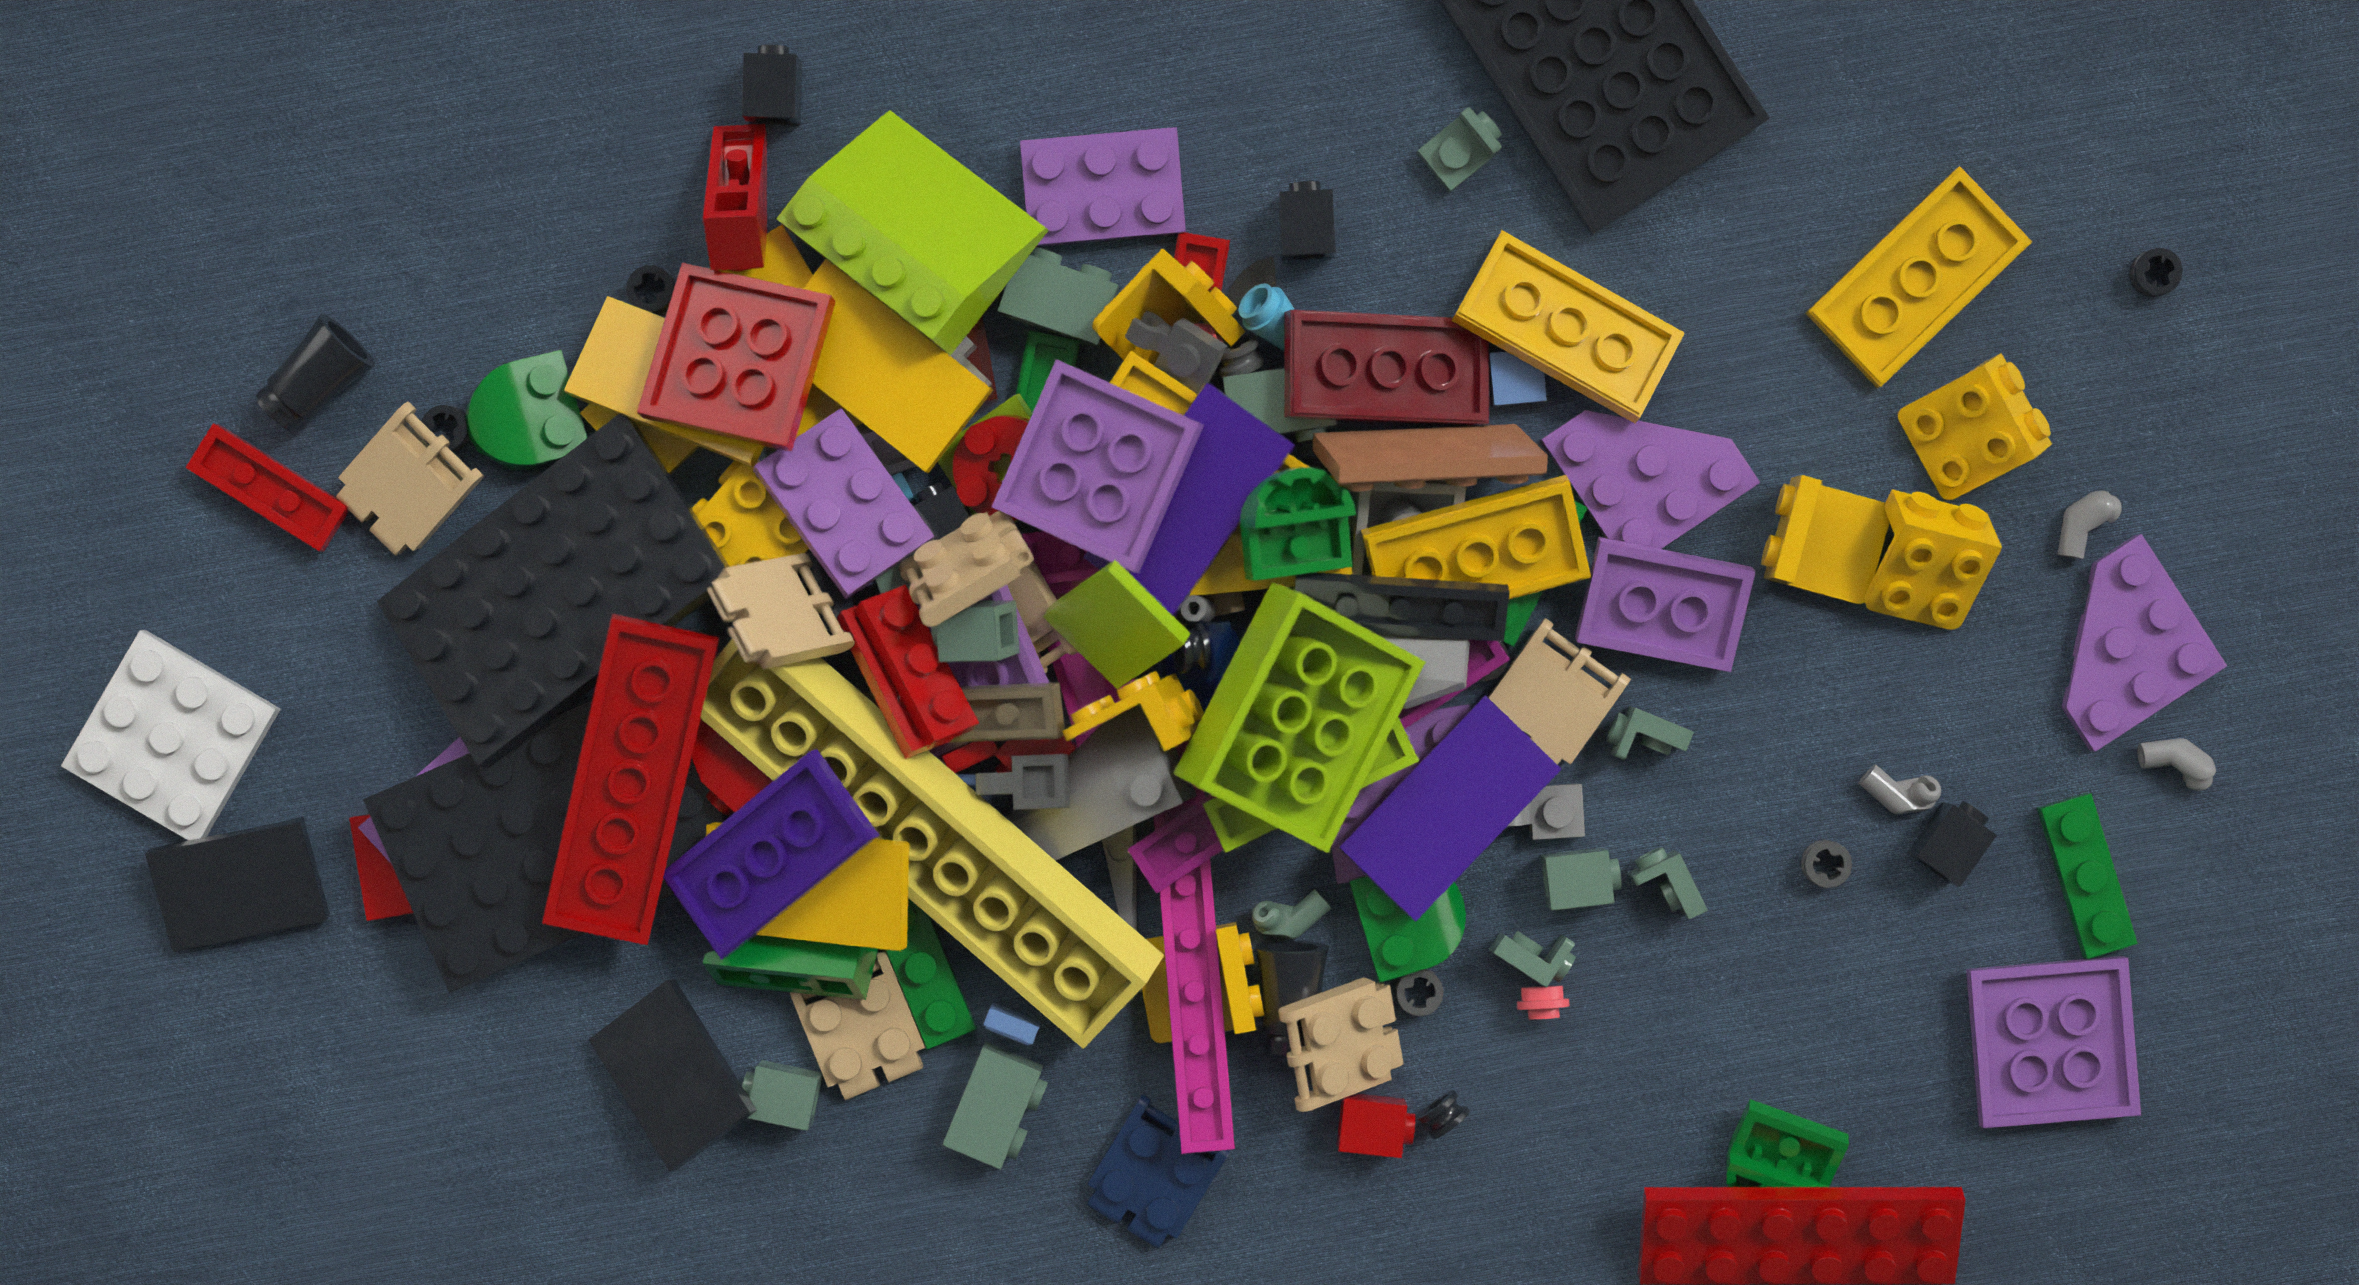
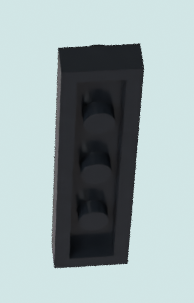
M1320 572L1298 574L1294 577L1293 590L1300 592L1375 634L1504 642L1510 595L1508 584Z

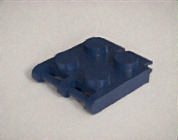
M1141 1094L1088 1180L1087 1185L1095 1190L1088 1200L1087 1206L1117 1224L1127 1209L1135 1213L1127 1230L1158 1249L1167 1234L1175 1239L1178 1238L1231 1149L1206 1151L1213 1155L1211 1160L1198 1152L1182 1154L1179 1122L1150 1105L1151 1099ZM1142 1114L1148 1115L1173 1131L1172 1135L1170 1136L1141 1118Z

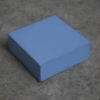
M1508 352L1489 353L1493 407L1547 401L1544 372Z
M992 1003L983 1025L985 1029L1030 1045L1034 1042L1041 1021Z

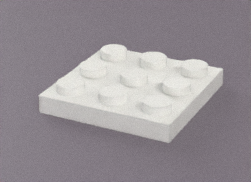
M140 630L61 766L187 840L207 837L281 709L152 633Z

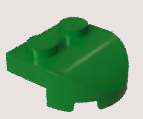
M562 350L503 364L491 371L477 385L467 404L466 422L470 439L482 455L488 456L509 470H531L536 466L560 460L587 439L576 398L569 396L564 391L569 380V374Z
M1296 467L1278 472L1256 486L1247 497L1240 516L1245 579L1256 581L1352 567L1348 516L1356 515L1353 500L1347 489L1341 487L1331 476L1326 474L1327 472L1309 467Z
M1366 875L1349 880L1379 982L1436 966L1446 960L1458 947L1465 929L1466 911L1462 894L1455 882L1416 922H1413Z
M1749 1099L1728 1145L1726 1158L1727 1185L1729 1187H1829L1849 1146V1134Z

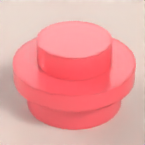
M1563 985L1521 988L1522 1001H1517V1010H1528L1529 1020L1560 1018L1559 1008L1570 1006L1569 998H1564Z

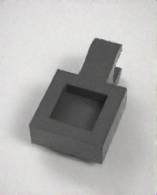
M1146 311L1141 320L1134 318L1125 335V338L1134 345L1146 350L1159 352L1160 355L1154 366L1196 394H1199L1206 383L1210 382L1227 348L1226 344L1185 318L1180 319L1171 327L1161 317L1150 311Z
M1068 755L1012 756V772L976 774V795L1013 794V810L1070 808Z

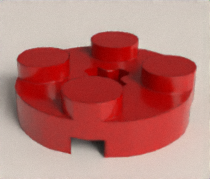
M998 415L968 428L965 435L959 441L953 458V477L957 486V495L964 505L971 507L976 513L987 512L989 516L999 511L993 508L992 505L1003 481L1000 480L999 473L994 471V462L1000 461L1003 453L1011 455L1010 461H1012L1030 419L1018 415Z

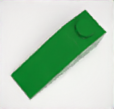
M759 935L751 938L733 954L722 960L715 950L706 953L703 965L718 985L866 1000L878 949Z

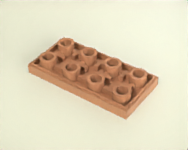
M1516 424L1313 433L1312 451L1338 483L1350 491H1368L1374 488V483L1394 482V485L1400 488L1417 489L1424 487L1428 480H1445L1446 483L1454 486H1472L1477 483V478L1496 477L1498 481L1503 483L1521 484L1527 482L1529 476L1547 473L1548 455Z

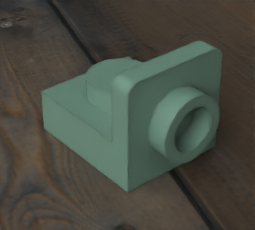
M1467 107L1460 113L1457 119L1417 151V155L1444 188L1451 193L1499 153L1502 146L1497 139L1502 134L1485 112L1481 111L1476 115L1470 107Z
M1629 706L1626 715L1618 712L1615 716L1606 741L1613 744L1610 754L1625 760L1636 733L1640 732L1643 734L1640 742L1641 745L1669 756L1673 746L1686 751L1694 732Z
M1659 847L1634 860L1638 868L1628 872V875L1636 886L1663 874L1665 881L1659 883L1658 887L1671 912L1680 909L1682 914L1690 920L1708 911L1680 853L1675 850L1666 853L1663 847Z
M1516 931L1512 939L1500 932L1489 948L1490 951L1545 987H1548L1552 979L1559 983L1568 973L1576 958L1575 955L1570 953L1575 943L1563 935L1559 936L1544 960L1538 957L1543 947L1519 931Z

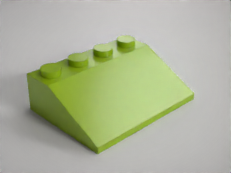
M891 110L886 112L809 176L776 218L800 240L834 264L950 356L1049 231Z
M1272 582L1173 774L1328 853L1426 661L1300 592Z

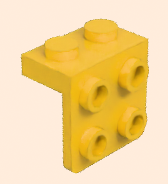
M1163 248L1104 307L1092 323V329L1123 361L1129 352L1133 351L1136 345L1125 338L1129 326L1134 318L1141 320L1146 311L1158 315L1171 327L1182 318L1189 320L1193 324L1199 323L1202 320L1205 324L1211 325L1216 330V333L1230 346L1246 332L1231 316L1238 309L1233 302L1216 287L1210 292L1208 291L1214 284V281L1193 261L1184 267Z
M2002 353L1983 362L1969 373L1904 406L1898 413V420L1939 494L1946 500H1953L2039 456L2052 445L2048 437L2051 434L2050 427L2045 416L2039 409H2032L2023 392L2025 383L2020 371L2012 362L2007 363Z
M734 461L720 476L718 482L722 487L709 501L702 498L692 507V510L729 566L806 553L809 550L808 546L753 472L754 468L738 461Z
M1804 475L1792 477L1790 484H1783L1778 496L1775 514L1781 515L1776 535H1769L1763 550L1761 565L1767 566L1763 579L1854 604L1864 603V595L1876 573L1890 523L1883 507L1885 502L1821 485L1823 480Z
M1892 489L1883 507L1895 536L1864 595L1865 604L1870 611L1949 630L1957 629L1964 622L2002 549L1988 513L1971 504L1957 506L1938 501L1931 495L1923 492L1909 494Z
M1154 671L1117 690L1121 701L1114 703L1111 695H1108L1071 714L1070 716L1075 725L1062 732L1068 741L1140 703L1162 747L1166 751L1193 736L1204 712L1196 695L1190 689L1184 691L1175 673L1160 679L1157 671Z
M1236 922L1216 925L1225 1031L1235 1030V1034L1256 1031L1254 1018L1264 1016L1259 985L1248 986L1245 965L1255 964L1249 932L1238 934ZM1163 935L1146 939L1164 956L1148 982L1142 987L1150 1035L1157 1043L1172 1041Z

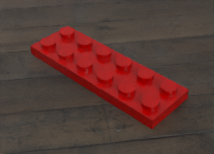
M612 614L542 924L648 945L719 637Z
M1644 1187L1638 1262L1640 1284H1955L1966 1199L1962 1187Z

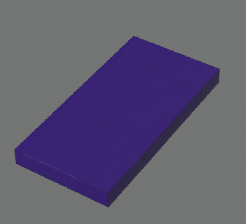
M1206 383L1184 414L1185 417L1203 424L1204 427L1139 573L1124 568L1173 617L1240 525L1241 511L1249 494L1262 481L1276 474L1296 447L1292 442L1210 383ZM1089 551L1083 557L1100 570L1111 563V561Z
M1485 695L1348 836L1338 849L1413 922H1416L1562 769Z
M815 749L804 755L665 870L663 879L722 960L733 954L880 835L820 752Z

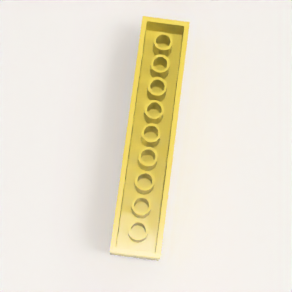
M732 638L714 660L701 719L773 781L808 752L817 749L880 835L876 839L909 842L908 898L1080 1047L1084 1049L1148 982L1164 954L984 798L976 795V791L931 752L925 751L905 759L880 708L821 657L763 669L759 662H745Z

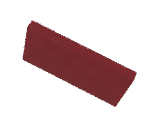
M1288 310L1285 312L1284 418L1489 424V341L1453 322L1451 317Z

